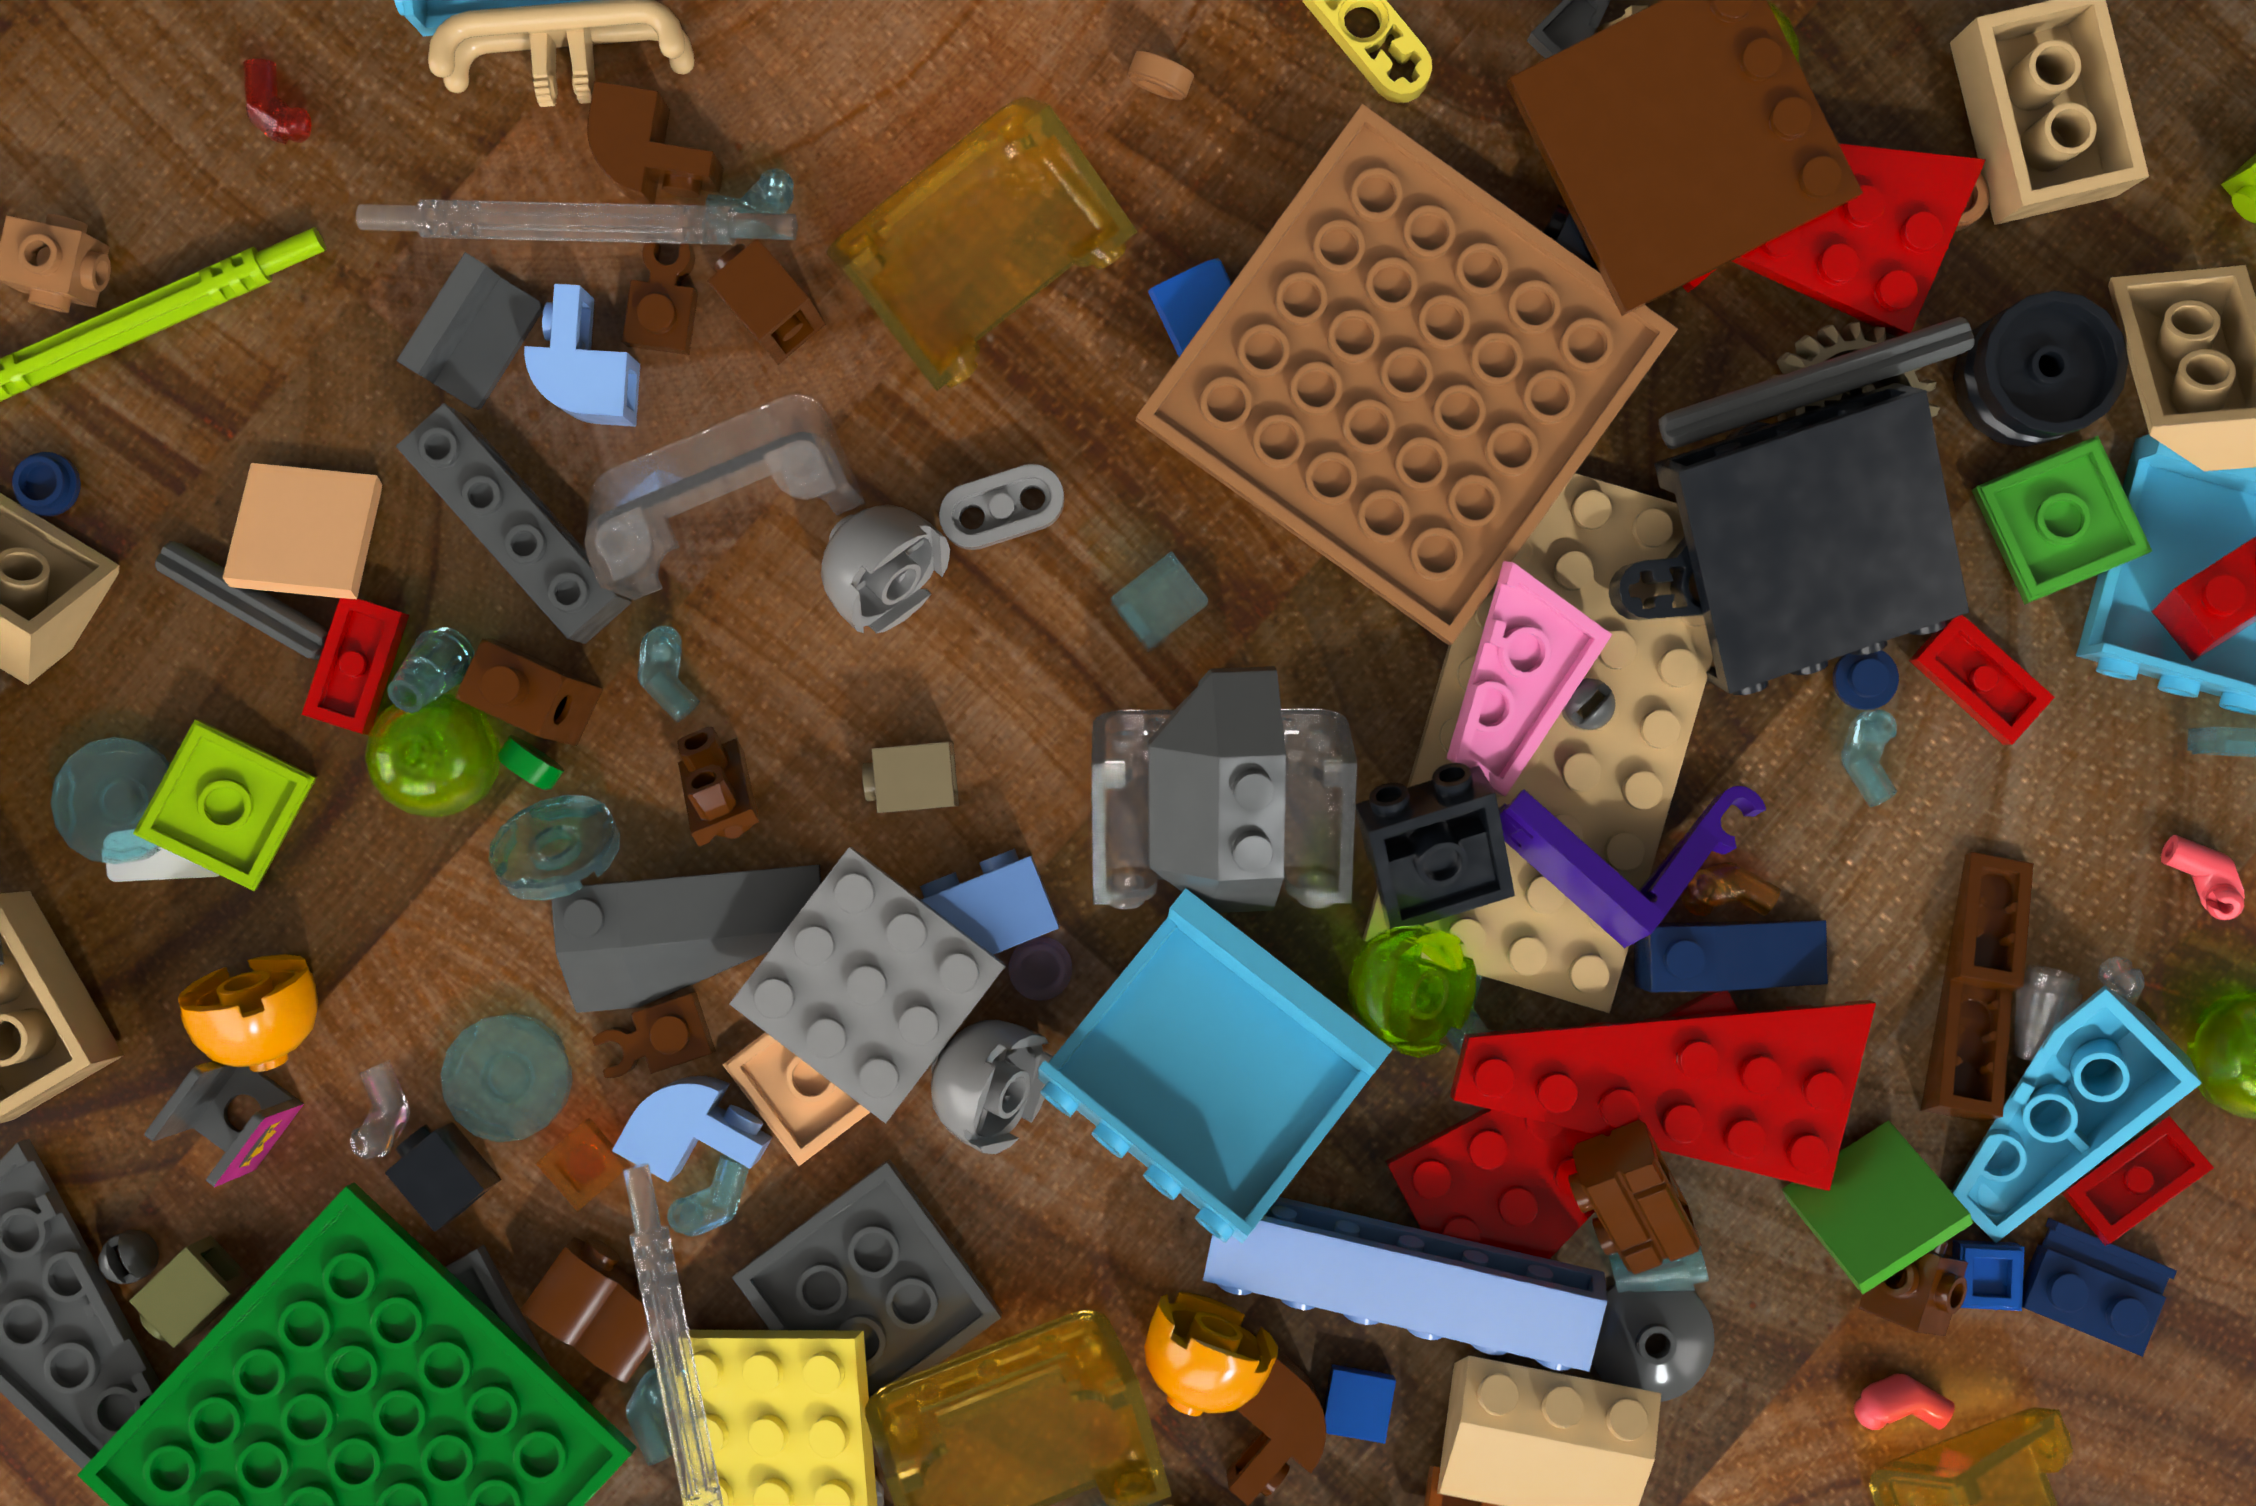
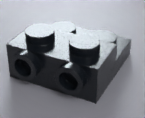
M1462 763L1446 764L1434 771L1432 780L1408 788L1401 783H1385L1371 791L1369 800L1355 804L1366 856L1374 871L1384 918L1391 934L1515 896L1496 793L1479 765L1470 768Z

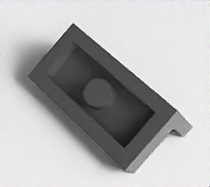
M465 252L396 361L473 409L479 410L484 406L544 310V306L537 299L501 278L487 265Z

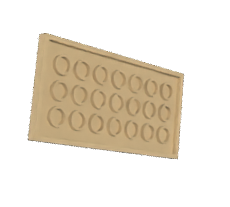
M1575 473L1512 562L1612 634L1583 679L1593 678L1608 685L1615 697V711L1607 724L1594 730L1574 728L1564 719L1561 712L1507 795L1502 796L1496 793L1499 809L1504 803L1506 805L1510 804L1520 791L1526 790L1632 886L1639 890L1649 878L1707 681L1708 676L1706 672L1710 670L1713 656L1703 616L1640 621L1629 620L1617 613L1611 605L1609 598V584L1615 572L1623 566L1644 560L1666 559L1684 538L1685 535L1678 504ZM1640 573L1639 582L1629 585L1630 597L1640 598L1643 605L1646 598L1671 594V582L1644 584ZM1692 573L1689 579V590L1693 598L1700 602L1694 574ZM1497 583L1454 643L1448 646L1407 788L1432 780V775L1436 769L1452 763L1446 758ZM1597 690L1591 699L1577 711L1583 719L1604 699L1601 692ZM1506 842L1505 846L1515 893L1513 897L1391 934L1384 918L1377 888L1362 940L1610 1013L1629 946L1626 948L1621 946Z

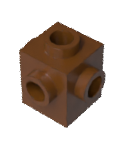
M1945 1241L1863 1294L1858 1309L1917 1333L1946 1336L1952 1314H1955L1960 1309L1966 1296L1967 1281L1964 1275L1968 1262L1945 1254L1948 1242Z

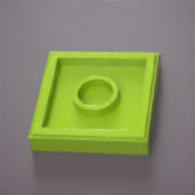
M195 719L133 834L255 891L263 880L317 776L204 721Z

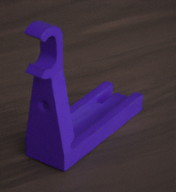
M1734 786L1717 795L1639 890L1632 886L1526 790L1520 791L1510 804L1506 805L1504 803L1500 806L1499 814L1505 842L1621 946L1626 948L1653 933L1712 851L1719 854H1727L1737 848L1735 836L1727 834L1721 826V817L1730 805L1738 807L1743 817H1755L1765 811L1766 807L1756 792L1744 786Z

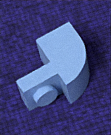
M554 284L553 302H546L542 317L543 335L546 341H550V347L524 346L525 363L532 382L546 399L576 419L592 424L636 427L640 363L627 352L591 350L594 298L580 285Z
M692 1076L676 1080L648 1096L631 1115L612 1151L664 1181L669 1182L681 1172L698 1140L750 1169L761 1159L772 1136L760 1130L763 1122L752 1113L734 1105H729L726 1111L718 1107L730 1085L729 1083L713 1077Z

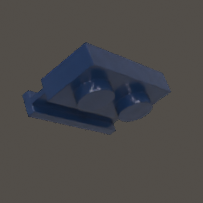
M2048 1217L2045 1227H2048V1231L2042 1245H2037L2023 1280L2022 1307L2143 1357L2166 1300L2163 1292L2169 1278L2174 1280L2177 1270L2112 1243L2105 1246L2099 1238Z

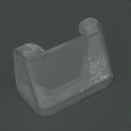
M798 393L785 395L613 467L601 474L591 488L585 534L587 557L600 587L631 600L639 599L662 589L658 578L660 563L667 552L679 548L668 518L772 475L779 488L791 497L803 500L819 497L828 503L836 515L865 504L830 417L822 405L809 395Z
M1281 709L1286 750L1285 889L1289 895L1298 899L1300 904L1310 908H1325L1334 903H1352L1357 760L1349 722L1345 716L1329 710ZM1117 710L1103 713L1096 717L1093 722V904H1109L1118 909L1137 908L1145 900L1150 899L1156 894L1157 879H1164L1150 869L1148 864V741L1174 710Z

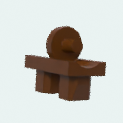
M706 727L681 737L677 741L679 755L682 758L678 765L691 835L699 847L710 843L715 835L730 839L738 838L759 822L745 754L736 738L722 744L713 727Z

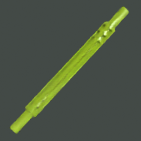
M313 227L261 251H258L255 247L248 248L0 358V402L272 282V274L326 251L323 238L318 230Z

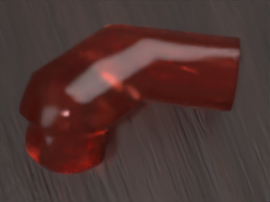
M266 59L245 60L243 62L245 105L249 121L273 142L287 144L289 140L296 143L305 142L311 134L310 114L301 107L289 108V105L278 97L276 63Z

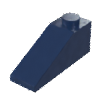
M1826 920L1660 923L1651 935L1634 943L1635 987L1649 992H1701L1828 984Z

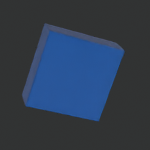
M1953 1240L1952 1256L1968 1262L1964 1275L1967 1281V1292L1960 1308L2022 1311L2025 1247L2018 1243L2010 1242L1995 1243L1990 1241Z
M1331 1364L1323 1409L1326 1433L1385 1444L1396 1385L1394 1375Z

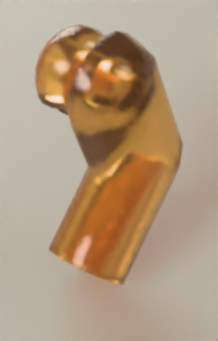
M1722 862L1697 871L1689 882L1688 887L1682 892L1681 899L1684 907L1697 916L1709 915L1713 911L1714 906L1717 907L1733 900H1737L1765 916L1778 901L1781 889L1736 863Z

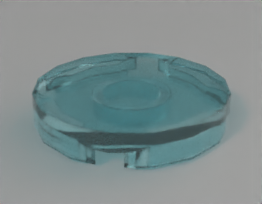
M111 737L86 744L68 757L55 778L50 802L55 827L70 848L89 860L110 864H128L149 859L161 850L159 849L160 847L134 835L133 832L171 762L162 753L158 752L157 748L147 742Z
M558 796L541 800L519 811L503 824L490 843L488 861L500 885L506 886L511 895L519 899L550 900L568 896L583 888L580 880L588 877L594 871L597 878L610 867L619 851L620 832L612 814L604 803L589 796Z
M517 1013L486 1017L464 1029L448 1048L441 1070L443 1099L455 1121L474 1136L499 1143L524 1140L549 1126L567 1104L573 1078L571 1065L568 1064V1057L564 1052L566 1048L558 1034L538 1019Z

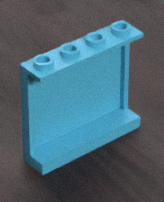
M2149 434L2136 438L2122 487L2152 552L2098 575L2076 656L2098 662L2096 671L2103 675L2125 680H2136L2137 674H2142L2159 679L2157 688L2161 691L2193 698L2198 697L2199 691L2220 696L2219 706L2224 709L2256 715V622L2192 662L2152 613L2153 609L2175 587L2256 536V467L2203 471Z
M1185 888L1171 905L1167 919L1049 1063L1044 1060L1039 1066L1038 1079L1045 1084L1040 1093L1055 1108L1069 1117L1077 1110L1097 1126L1091 1134L1102 1146L1119 1158H1123L1128 1151L1148 1167L1143 1177L1154 1188L1171 1200H1174L1180 1193L1200 1209L1195 1219L1207 1231L1225 1243L1231 1236L1240 1243H1243L1392 1049Z

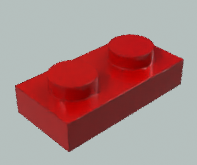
M339 598L301 715L360 734L370 735L409 614L359 598L357 600Z
M1964 615L1946 620V627L1934 632L1910 658L1909 662L2002 745H2013L2055 697Z
M2167 1116L2061 1194L2106 1246L2206 1175L2214 1167L2170 1116Z

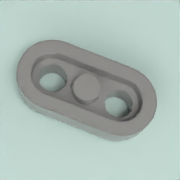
M1028 464L960 485L951 490L945 496L940 506V524L948 539L958 547L968 550L982 549L1052 525L1059 518L1064 507L1063 487L1059 478L1044 466ZM1028 489H1039L1045 495L1044 504L1037 510H1028L1021 504V497ZM975 507L984 512V522L977 529H967L961 523L962 514L965 510Z

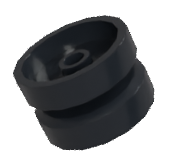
M2055 290L2027 296L1973 329L1974 346L1971 350L1957 355L1953 376L1958 405L1975 429L1997 443L2028 447L2051 442L2066 434L2084 429L2107 414L2124 389L2129 361L2123 334L2106 310L2082 295Z

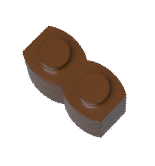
M574 1237L563 1248L520 1310L543 1330L564 1343L573 1346L599 1369L627 1384L679 1309L670 1302L672 1293L660 1281L646 1274H641L637 1279L626 1273L617 1264L620 1257L611 1247L595 1238H588L584 1242Z

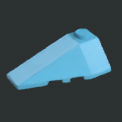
M2104 985L2052 1028L2005 1103L2003 1117L1995 1119L1951 1189V1192L1969 1211L1971 1219L1997 1243L2202 1084L2190 1057L2143 1011Z

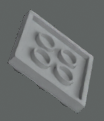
M849 847L729 1005L886 1124L1006 964L854 848Z

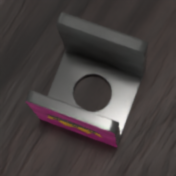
M211 1061L192 1068L144 1135L154 1142L192 1128L226 1152L206 1179L212 1186L217 1187L255 1171L304 1103L262 1072H252L248 1066L233 1067ZM245 1094L255 1098L260 1104L261 1110L251 1117L241 1131L230 1123L227 1111L233 1098Z

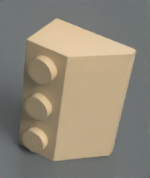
M2246 265L2111 277L2108 288L2120 331L2123 334L2128 360L2149 435L2203 471L2256 467V296Z
M1 493L0 669L29 685L73 649L118 576L120 565Z
M1467 1356L1454 1363L1437 1494L1498 1506H1639L1655 1461L1661 1393Z

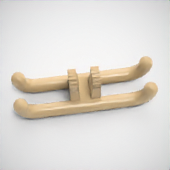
M590 0L469 10L454 14L441 23L432 36L429 45L428 64L430 71L435 76L443 78L445 87L449 91L461 93L468 88L469 69L473 60L478 56L487 53L531 50L533 83L537 103L541 107H548L557 104L556 48L569 47L573 71L572 85L580 104L591 103L595 81L593 45L646 40L658 41L660 51L669 58L671 69L682 75L690 73L693 69L694 53L690 39L682 30L680 21L668 7L656 0Z

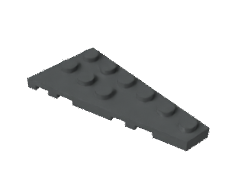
M30 1139L17 1142L0 1160V1393L83 1469L157 1390L161 1382Z

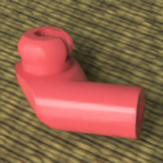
M2171 836L2163 847L2161 862L2164 865L2191 875L2200 902L2211 916L2219 920H2231L2240 915L2245 906V895L2233 860L2222 852L2181 836Z
M1897 1373L1867 1386L1862 1390L1861 1398L1854 1405V1413L1857 1420L1864 1427L1871 1430H1880L1887 1423L1891 1424L1910 1414L1940 1430L1949 1423L1955 1409L1954 1402L1914 1378L1906 1374Z

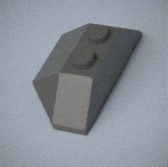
M1275 666L1212 668L1198 682L1199 686L1173 711L1148 741L1149 868L1181 892L1185 888L1217 913L1273 911L1284 879L1286 750L1277 669Z

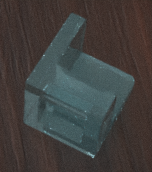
M1171 551L1110 598V603L1147 652L1150 653L1166 641L1173 631L1205 608L1208 604V598Z

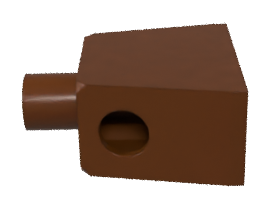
M487 638L481 640L455 698L536 736L577 746L603 688L503 642ZM567 696L563 712L554 721V714L558 704Z

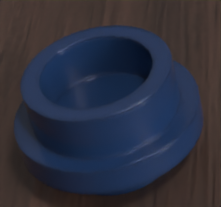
M39 452L30 455L19 463L13 473L12 486L18 501L24 508L35 514L55 516L67 511L76 502L80 493L81 480L76 467L70 460L52 452Z
M1883 650L1865 655L1845 654L1838 660L1833 671V686L1836 694L1846 705L1858 710H1872L1882 707L1892 699L1899 684L1897 666L1893 659Z

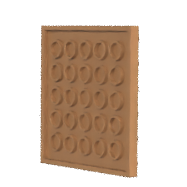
M1362 104L1138 413L1136 422L1450 646L1497 583L1503 561L1512 562L1678 328L1645 305L1621 316L1598 271Z

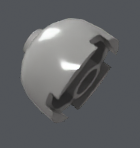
M889 504L864 509L855 515L844 517L832 529L822 560L821 578L823 586L833 606L856 631L864 633L863 627L869 626L876 634L886 632L904 622L930 597L931 593L927 589L920 588L930 579L933 571H936L943 577L948 567L950 547L946 537L931 523L910 510Z
M995 1019L982 1020L969 1025L949 1040L934 1059L931 1066L933 1073L931 1080L933 1109L946 1129L960 1141L982 1153L997 1154L1011 1147L1019 1138L1010 1134V1132L1016 1127L1021 1118L1032 1123L1045 1099L1040 1093L1045 1084L1038 1079V1068L1044 1060L1049 1063L1053 1058L1052 1055L1044 1052L1042 1049L1043 1044H1049L1046 1037L1026 1027Z

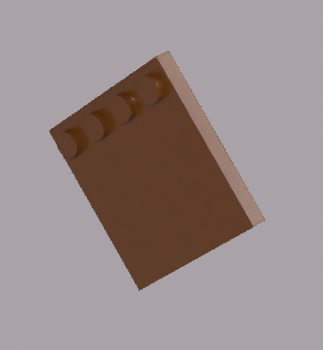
M1661 0L1511 76L1506 83L1621 316L1856 199L1863 193L1767 0Z

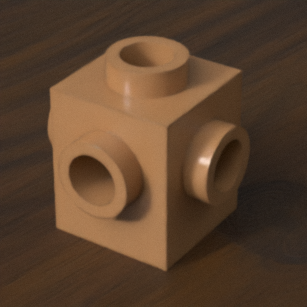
M47 214L45 223L6 216L0 241V282L20 292L29 294L28 303L42 308L69 313L71 303L96 308L99 293L106 288L110 278L111 264L108 257L110 246L86 234L88 225L72 218Z

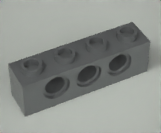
M443 403L396 445L397 449L567 639L586 644L632 603L627 595L465 415Z

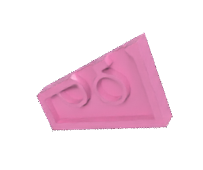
M1503 561L1446 758L1452 763H1462L1470 768L1479 765L1495 793L1502 796L1507 795L1612 636L1610 632L1514 562Z

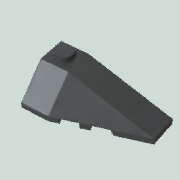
M820 864L551 888L555 951L576 1013L639 1008L769 952L822 883Z

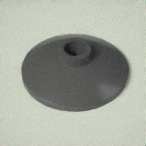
M1659 1274L1630 1276L1607 1289V1305L1592 1359V1364L1602 1380L1606 1383L1661 1393V1402L1674 1399L1695 1386L1703 1377L1711 1362L1715 1341L1710 1314L1696 1293L1680 1281ZM1654 1333L1664 1334L1666 1344L1663 1350L1656 1354L1646 1352L1645 1342L1647 1338Z

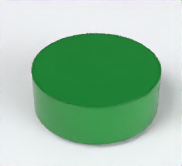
M513 735L508 737L497 753L499 756L498 760L504 766L527 782L543 790H551L565 771L562 766L548 755Z

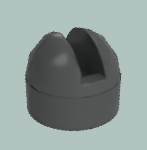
M1593 678L1583 679L1562 710V715L1576 729L1594 730L1601 728L1610 721L1614 714L1616 704L1614 694L1609 686L1600 680ZM1599 690L1604 699L1583 719L1577 711Z
M127 1230L111 1237L102 1247L98 1257L99 1268L106 1279L118 1284H131L147 1277L154 1271L159 1260V1250L155 1240L148 1233L141 1230ZM117 1245L121 1261L129 1273L124 1272L121 1262L117 1256V1253L115 1251Z

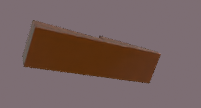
M1975 852L1965 855L1920 1111L1979 1122L2003 1117L2013 991L2024 987L2034 863Z

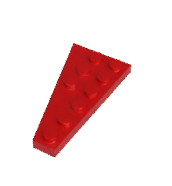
M1839 144L1863 193L1856 199L1744 254L1732 262L1874 327H1885L1887 333L1896 337L1911 333L1986 159Z
M1708 991L1660 1017L1739 1010L1729 991ZM1485 1108L1385 1160L1419 1228L1425 1231L1550 1259L1595 1212L1594 1209L1585 1213L1580 1210L1568 1180L1569 1175L1577 1173L1572 1150H1574L1575 1144L1598 1136L1591 1133Z
M1859 1000L1834 1005H1800L1775 1010L1751 1012L1740 1010L1647 1018L1644 1021L1587 1023L1585 1026L1551 1029L1540 1027L1469 1033L1464 1036L1450 1097L1454 1101L1595 1135L1604 1134L1606 1137L1611 1135L1612 1130L1640 1120L1646 1123L1661 1151L1830 1191L1876 1003L1870 1000Z

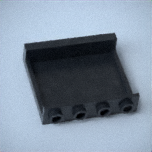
M1894 383L1654 463L1660 487L1675 493L1715 665L1706 672L1707 680L1729 694H1753L1767 688L1769 685L1768 680L1789 673L1793 675H1807L1821 671L1828 666V660L1848 653L1865 655L1878 652L1888 645L1887 640L1907 633L1912 635L1934 633L1946 627V620L1969 613L1927 392L1924 389Z

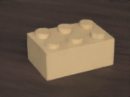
M2049 0L1977 17L1950 42L1977 156L1979 159H1986L1981 173L1989 188V206L1994 225L2117 197L2149 177L2106 0Z
M30 891L0 893V936L4 964L0 966V1124L15 1120L124 1056Z

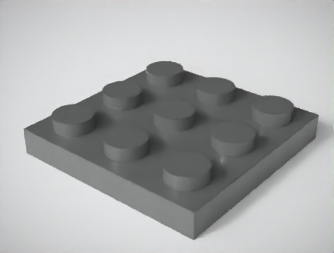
M890 1159L732 1276V1279L770 1330L864 1331L870 1415L998 1321L1003 1313Z

